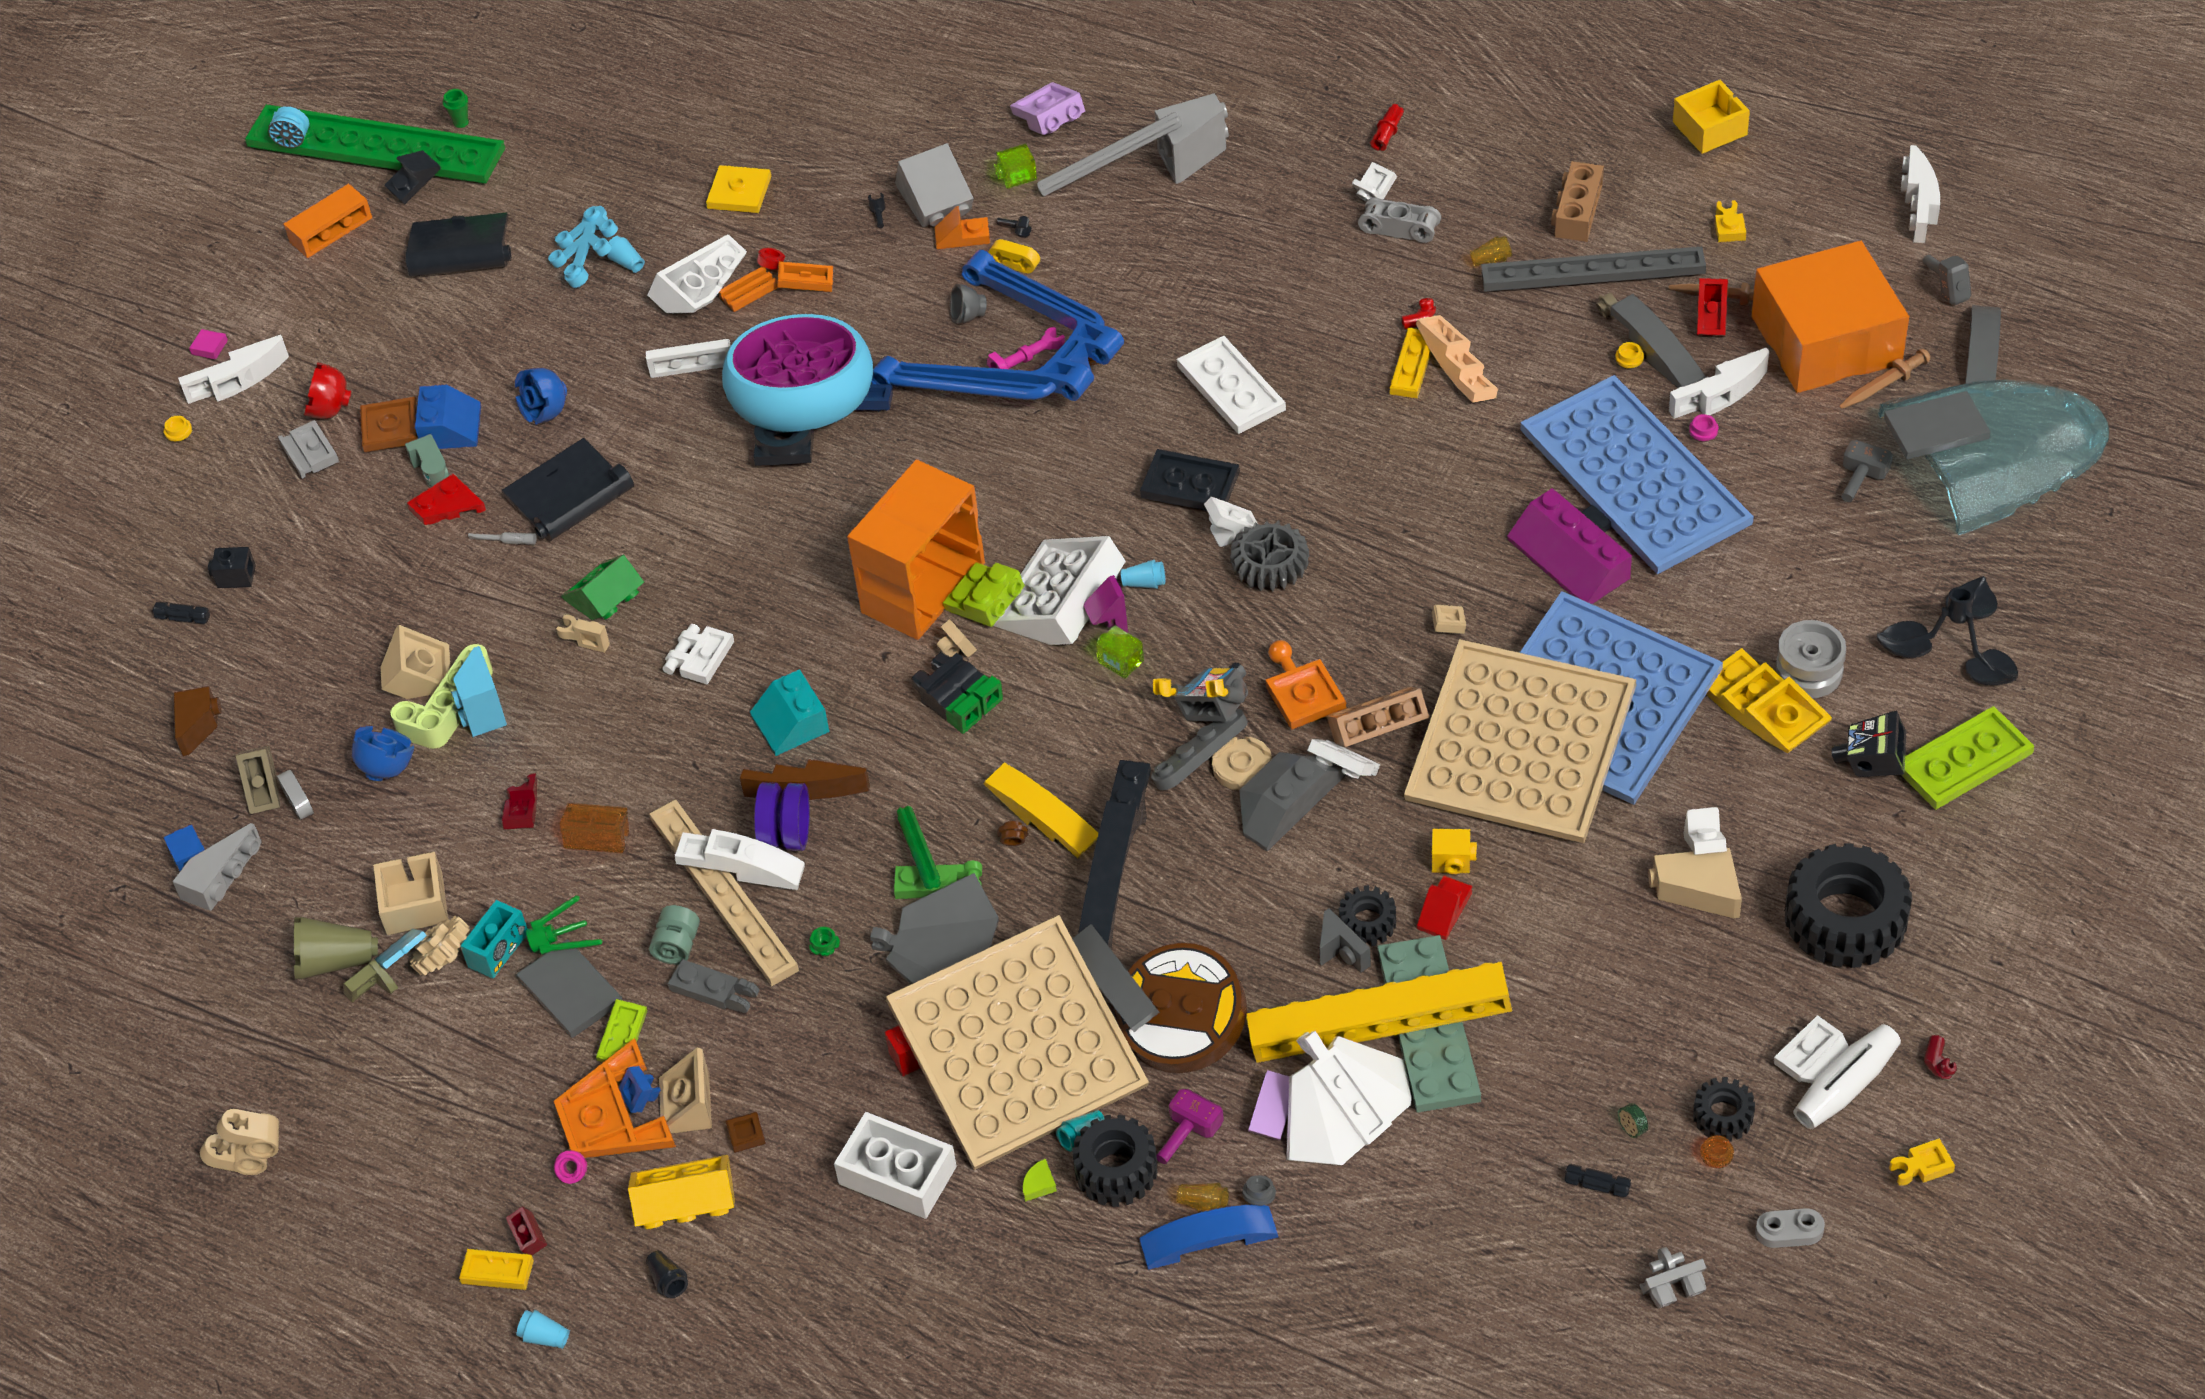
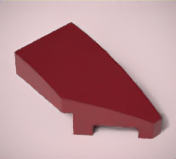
M536 773L528 775V781L519 787L511 786L506 789L508 799L505 801L502 816L504 829L534 828L537 805Z

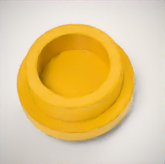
M1626 342L1616 351L1615 360L1624 368H1635L1642 364L1644 353L1638 344Z
M183 416L170 417L164 425V435L170 441H182L192 432L191 423Z

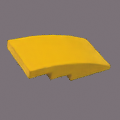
M1743 648L1723 661L1722 671L1706 694L1741 725L1787 754L1832 720V717L1790 676L1784 680L1766 662L1759 665Z

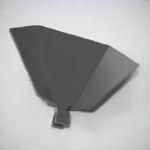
M975 873L903 907L897 935L891 934L886 929L873 927L870 936L871 941H873L872 950L891 952L886 958V963L910 984H913L990 948L999 917Z

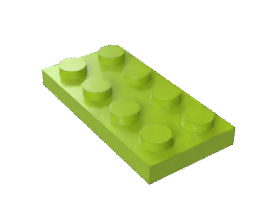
M1992 706L1905 756V774H1902V776L1937 810L2033 754L2035 746L2000 711Z

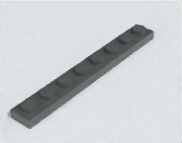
M1702 246L1481 264L1484 292L1706 274V262Z

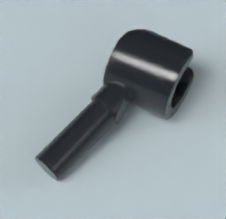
M880 193L881 197L874 200L871 199L870 194L868 196L870 211L876 216L877 227L883 228L882 212L886 208L884 195Z
M1026 216L1019 217L1018 221L997 218L998 225L1015 228V233L1019 237L1026 238L1031 233L1032 227L1029 226L1030 221Z

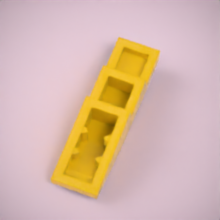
M1005 762L983 783L1026 825L1032 822L1052 842L1057 839L1077 859L1098 838L1099 833L1075 811L1041 785Z

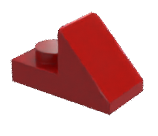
M1699 278L1697 336L1725 337L1728 279Z
M1443 875L1438 886L1431 885L1428 889L1417 929L1433 936L1440 935L1441 939L1446 940L1472 895V886Z

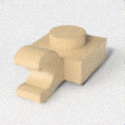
M571 615L563 616L564 624L569 627L562 628L558 626L556 628L558 637L561 639L577 640L580 647L606 652L610 643L605 625L595 621L576 620Z

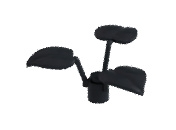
M1984 576L1950 590L1946 598V607L1942 608L1941 615L1931 632L1928 633L1927 628L1918 622L1902 621L1889 626L1881 633H1877L1876 637L1879 643L1891 653L1901 657L1916 658L1931 652L1932 643L1930 639L1936 636L1946 616L1957 624L1967 622L1973 655L1976 657L1968 660L1966 663L1967 675L1973 681L1984 685L2008 684L2016 681L2018 678L2017 666L2006 653L1996 649H1989L1981 654L1978 650L1973 618L1983 619L1989 617L1996 612L1998 606L1996 596L1991 591Z

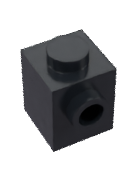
M249 547L215 548L213 560H209L208 572L209 576L214 578L217 588L252 587L256 564Z

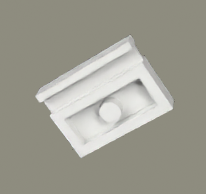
M1312 739L1307 750L1316 754V759L1319 762L1328 766H1332L1335 763L1343 767L1342 773L1359 779L1360 775L1371 776L1372 774L1376 776L1380 764L1329 740Z

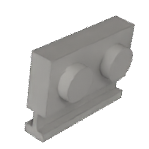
M315 420L289 431L290 435L286 437L278 436L282 448L302 479L306 477V473L311 471L316 473L339 462L336 452Z

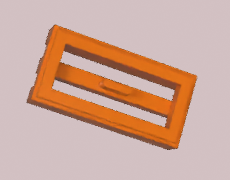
M779 261L778 288L832 292L833 266Z
M760 267L722 288L718 293L719 298L733 312H736L777 289L778 280L772 278V274L766 272L765 267Z

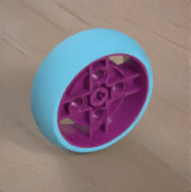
M789 315L762 322L741 334L734 341L724 360L722 383L726 397L734 410L749 423L773 431H805L837 422L852 413L862 403L871 385L873 362L865 341L847 323L823 315Z

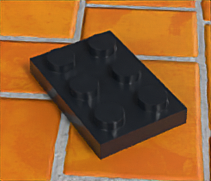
M1157 449L1140 489V495L1144 499L1207 511L1204 504L1210 497L1225 502L1229 501L1240 473L1239 464Z

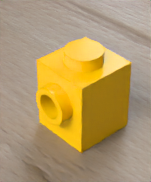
M1433 829L1432 873H1470V861H1476L1477 842H1470V829Z

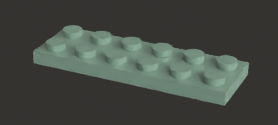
M1440 935L1377 946L1385 984L1414 980L1419 976L1439 975L1449 971ZM1463 1022L1398 1034L1417 1113L1481 1102V1092Z

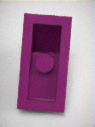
M1112 575L1085 601L1084 608L1093 625L1105 622L1107 627H1113L1116 636L1120 637L1128 634L1125 598L1115 576Z

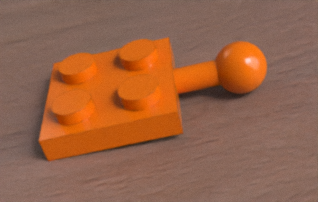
M1278 640L1270 645L1268 650L1270 659L1274 663L1281 664L1285 672L1266 679V688L1291 730L1346 709V700L1320 659L1297 668L1291 659L1292 648L1289 643Z

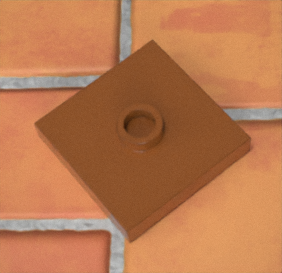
M416 397L360 406L362 447L364 452L405 446L406 443L418 439L415 429L417 414Z

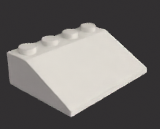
M1109 536L1043 540L1020 574L1025 585L993 626L1049 645L1073 644L1089 620L1084 608L1085 601L1109 576L1114 575L1116 578L1126 561Z

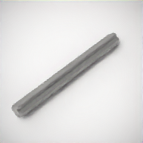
M1173 112L1038 181V190L1043 196H1046L1182 126L1180 116Z

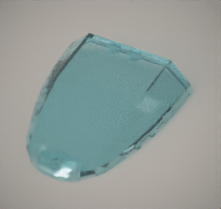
M2006 379L1977 381L1932 390L1880 403L1878 412L1882 419L1884 418V411L1964 391L1969 393L1991 431L1990 439L1924 455L1947 489L1958 535L2013 515L2018 507L2028 502L2035 504L2040 496L2046 492L2059 490L2063 482L2071 477L2077 478L2101 458L2109 440L2107 420L2100 409L2090 400L2070 390L2030 381Z

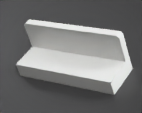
M723 339L646 351L650 377L655 378L722 368L726 354L731 347L730 340Z

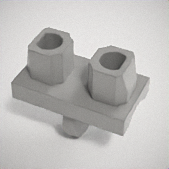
M1663 1247L1657 1251L1659 1260L1649 1263L1652 1272L1663 1269V1273L1646 1278L1645 1283L1640 1284L1643 1295L1649 1293L1659 1309L1677 1301L1671 1287L1672 1284L1681 1282L1687 1298L1703 1293L1706 1290V1285L1702 1272L1706 1269V1265L1702 1258L1676 1268V1264L1685 1261L1683 1253L1678 1252L1671 1255L1668 1248Z

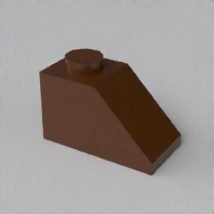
M209 686L174 692L175 739L183 756L190 755L218 727L217 715L222 713L219 697L213 696Z

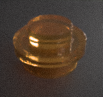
M1711 1136L1701 1145L1700 1156L1706 1165L1712 1168H1724L1732 1162L1734 1148L1725 1137Z

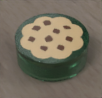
M1629 1103L1618 1110L1620 1125L1630 1137L1637 1138L1648 1131V1120L1639 1106Z

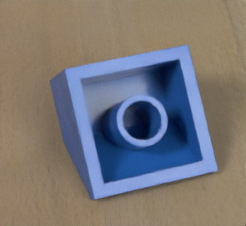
M449 385L421 386L419 388L415 423L418 439L431 434L439 449L476 447L478 445L481 402Z

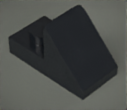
M423 150L398 156L396 159L402 165V168L384 185L404 205L441 169V166Z

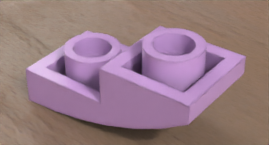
M1267 1070L1248 1132L1278 1141L1281 1140L1288 1116L1289 1076Z

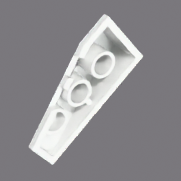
M726 235L658 272L648 296L666 313H694L714 300L747 251L730 235Z

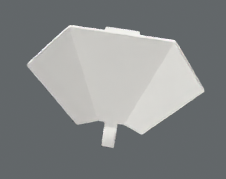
M1312 1031L1310 1034L1305 1032L1296 1041L1307 1054L1311 1055L1313 1061L1289 1076L1286 1160L1343 1165L1363 1146L1369 1145L1392 1125L1391 1122L1411 1105L1412 1096L1404 1059L1340 1036H1336L1328 1048H1326L1316 1031Z

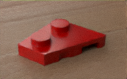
M451 474L407 502L409 511L424 525L438 523L444 519L460 518V512L476 509L477 513L486 510L484 502L454 474Z

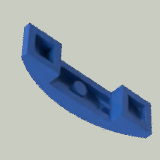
M1241 1205L1193 1214L1165 1224L1139 1239L1147 1268L1150 1270L1181 1262L1180 1255L1242 1239H1244L1245 1245L1277 1238L1278 1233L1269 1206Z

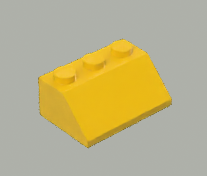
M728 1155L631 1173L628 1185L635 1227L643 1225L644 1229L660 1227L664 1224L663 1221L676 1219L678 1223L689 1222L696 1219V1215L709 1213V1216H721L727 1214L729 1209L734 1208L735 1203Z

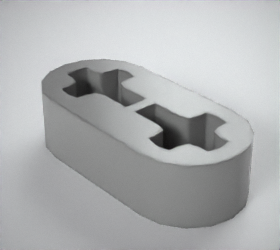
M287 770L277 775V780L299 820L314 814L310 802L293 772Z

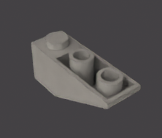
M252 823L248 824L190 858L173 880L180 899L211 911L217 902L223 899L226 890L234 879L240 876L243 867L252 855L258 852L262 842L255 825Z

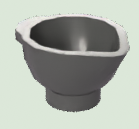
M956 284L952 288L950 295V317L953 323L965 324L972 321L976 316L983 317L985 315L987 306L985 295L977 294L974 289L962 284Z

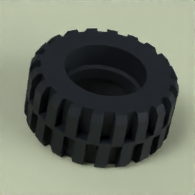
M1844 843L1843 847H1837L1836 844L1825 846L1824 851L1816 849L1809 853L1808 859L1805 857L1797 863L1796 870L1792 871L1787 887L1784 919L1786 926L1790 929L1789 934L1796 943L1800 941L1799 948L1806 954L1813 953L1815 955L1814 959L1822 963L1825 960L1833 962L1832 966L1842 968V964H1847L1851 968L1861 967L1862 963L1867 962L1868 965L1879 962L1880 956L1887 958L1894 952V948L1899 947L1902 943L1904 934L1907 931L1912 892L1909 890L1910 884L1904 874L1901 875L1902 869L1895 862H1888L1889 857L1881 852L1876 854L1872 852L1871 847L1864 845L1862 848L1854 847L1852 843ZM1834 894H1851L1866 900L1873 906L1875 911L1861 917H1844L1831 912L1820 901Z

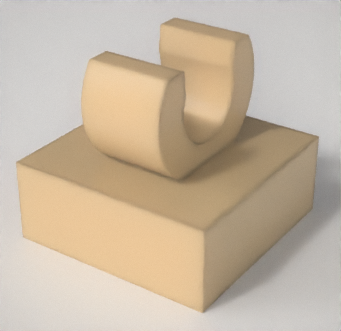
M950 619L941 626L948 636L940 639L937 645L946 655L952 657L954 654L959 653L961 649L967 657H970L977 650Z

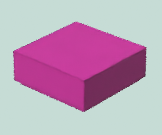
M201 329L189 349L192 355L216 359L228 339L224 333Z

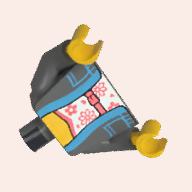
M1236 662L1232 663L1228 668H1208L1186 686L1177 684L1171 686V679L1157 678L1153 679L1154 695L1175 699L1187 721H1228L1248 695L1247 686L1243 681L1246 671L1241 664Z

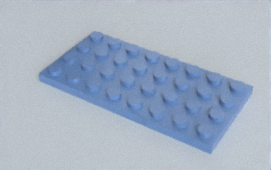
M1615 375L1521 422L1520 430L1591 505L1596 507L1611 521V526L1656 574L1673 567L1753 524L1754 516Z

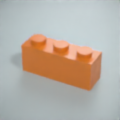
M348 183L285 222L284 227L290 244L306 258H309L372 219L367 199Z

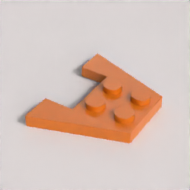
M635 1038L554 1100L570 1149L581 1153L584 1158L676 1147L664 1116L635 1128L632 1124L617 1082L623 1080L628 1067L640 1066L642 1071L647 1070Z

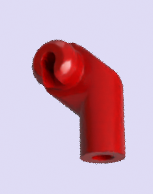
M1432 298L1421 299L1419 301L1420 309H1418L1417 313L1401 316L1404 330L1416 328L1417 319L1434 316L1436 307Z

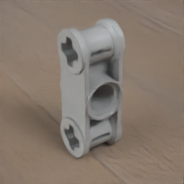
M1370 198L1365 204V213L1359 217L1358 225L1364 232L1369 234H1380L1427 243L1434 237V228L1440 223L1441 214L1437 209L1430 206Z

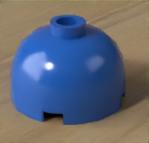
M530 368L522 370L517 374L515 388L519 387L520 395L515 396L521 414L528 422L534 420L535 424L545 423L554 419L562 412L566 401L567 388L553 371L546 368Z
M373 726L358 728L355 731L352 742V757L356 766L365 773L367 778L374 781H382L383 778L388 779L398 776L408 767L414 751V745L410 747L411 740L408 737L387 728H383L381 733L372 732Z

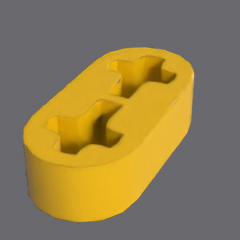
M996 240L988 251L996 262L1022 273H1032L1040 262V256L1033 248L1007 240Z

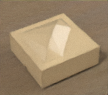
M1433 606L1432 617L1435 632L1465 633L1466 621L1463 607Z

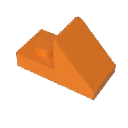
M956 206L935 226L936 248L946 249L990 244L988 217L961 220L959 206Z

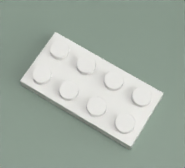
M1225 336L1177 359V367L1238 434L1286 410L1285 401Z

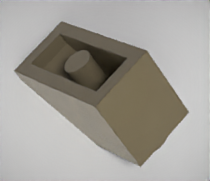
M270 746L239 752L236 755V760L249 813L253 814L280 808L277 775Z

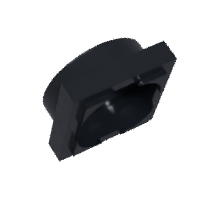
M755 426V466L812 462L814 429L782 432ZM781 433H792L791 437L784 440L774 437L781 435Z

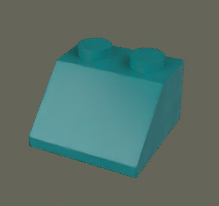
M800 669L774 680L750 711L752 719L775 756L830 732L826 710Z

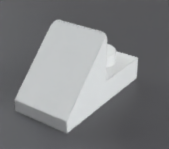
M1210 497L1204 504L1210 515L1209 520L1212 523L1210 530L1220 547L1232 544L1237 534L1243 533L1244 527L1252 529L1254 523H1257L1251 511L1217 498Z
M1717 807L1692 809L1686 813L1684 839L1695 855L1727 851L1726 838L1720 832L1719 809Z

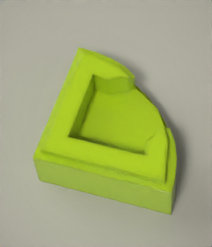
M1046 1159L1033 1165L1024 1178L1023 1193L1025 1202L1057 1192L1056 1184Z

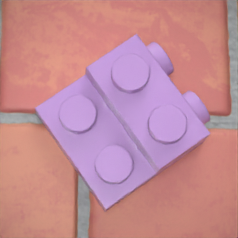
M1054 82L1010 105L1013 115L1027 120L1029 129L1042 135L1054 132L1063 123L1072 122L1079 118L1081 113L1085 112L1079 92Z

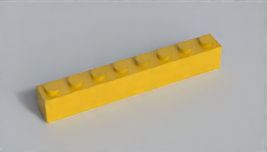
M1502 962L1483 963L1478 967L1463 970L1453 969L1447 973L1434 976H1419L1414 980L1399 983L1389 982L1383 986L1369 989H1355L1350 993L1335 996L1325 995L1319 999L1292 1002L1286 1006L1271 1009L1261 1008L1256 1012L1246 1013L1251 1046L1256 1062L1259 1063L1306 1053L1296 1041L1305 1032L1310 1034L1312 1031H1316L1325 1047L1328 1048L1336 1036L1358 1043L1512 1012L1503 965Z

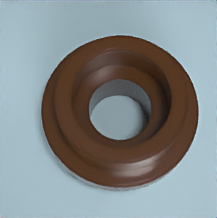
M1007 821L997 829V835L1000 837L1001 844L1019 846L1025 843V838L1028 836V828L1022 826L1021 822Z

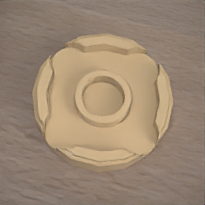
M1245 736V739L1234 737L1213 754L1212 770L1214 777L1221 785L1231 790H1240L1272 759L1271 751L1262 741L1254 737Z

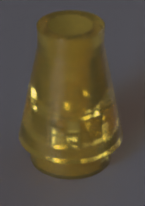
M1497 235L1475 250L1470 251V256L1476 267L1481 264L1505 262L1507 258L1512 257V251L1507 237H1499Z
M1220 1183L1180 1184L1177 1191L1178 1204H1184L1202 1212L1224 1208L1228 1205V1188L1222 1187Z

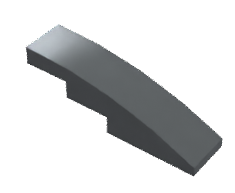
M1634 294L1611 306V315L1629 329V338L1647 353V362L1677 388L1685 387L1706 378L1700 367L1675 335Z
M1092 924L1072 938L1094 981L1133 1032L1160 1013Z

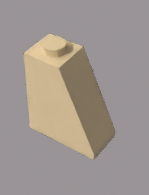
M1727 848L1725 852L1696 855L1694 852L1654 856L1653 868L1648 869L1650 887L1656 888L1658 900L1730 918H1740L1742 898L1730 848Z

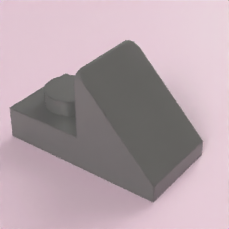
M1328 908L1324 911L1320 965H1324L1340 953L1346 964L1353 965L1362 973L1371 966L1370 947Z

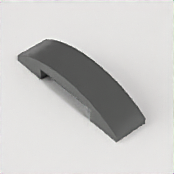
M1972 305L1965 390L1994 393L2001 325V308Z

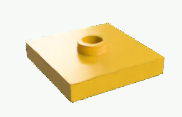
M719 165L706 201L707 209L759 213L772 177L771 171L769 169Z

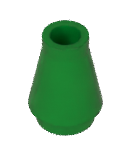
M460 89L448 90L444 94L442 104L451 117L454 126L464 128L469 124L468 96Z

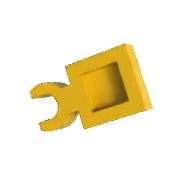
M1732 200L1731 208L1728 209L1722 207L1721 201L1717 202L1715 229L1718 242L1746 241L1743 213L1737 214L1738 204L1735 200Z
M1940 1138L1910 1148L1908 1152L1909 1158L1895 1157L1890 1161L1889 1166L1890 1171L1902 1169L1906 1172L1898 1175L1897 1183L1899 1186L1909 1184L1913 1177L1919 1175L1924 1183L1953 1173L1955 1169V1164Z

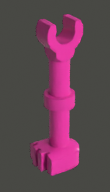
M1051 327L1045 331V335L1042 336L1041 340L1029 346L1023 345L1019 347L1018 352L1004 359L996 352L989 354L987 366L989 368L1009 369L1021 362L1027 363L1033 359L1034 355L1045 349H1060L1065 343V336L1057 337L1056 328Z

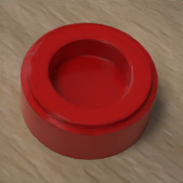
M762 248L757 256V263L768 269H778L779 261L784 262L785 255L774 248Z

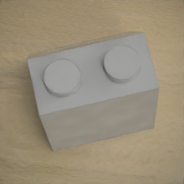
M1215 93L1155 110V122L1173 112H1176L1182 121L1180 128L1157 139V150L1176 184L1184 181L1226 150V138L1229 137L1225 118L1228 117L1224 102L1220 103Z
M948 143L898 161L896 187L922 227L928 225L936 226L956 206H959L960 217L972 209L974 198Z

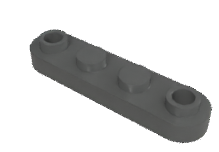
M1237 709L1228 721H1213L1210 725L1201 728L1192 740L1178 747L1176 753L1168 760L1159 763L1151 775L1158 790H1168L1175 787L1240 733L1248 724L1243 710Z

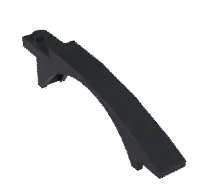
M1127 760L1119 761L1110 800L1106 801L1084 898L1078 934L1092 924L1111 950L1116 907L1125 861L1136 830L1141 824L1145 825L1147 819L1145 792L1151 772L1150 763Z

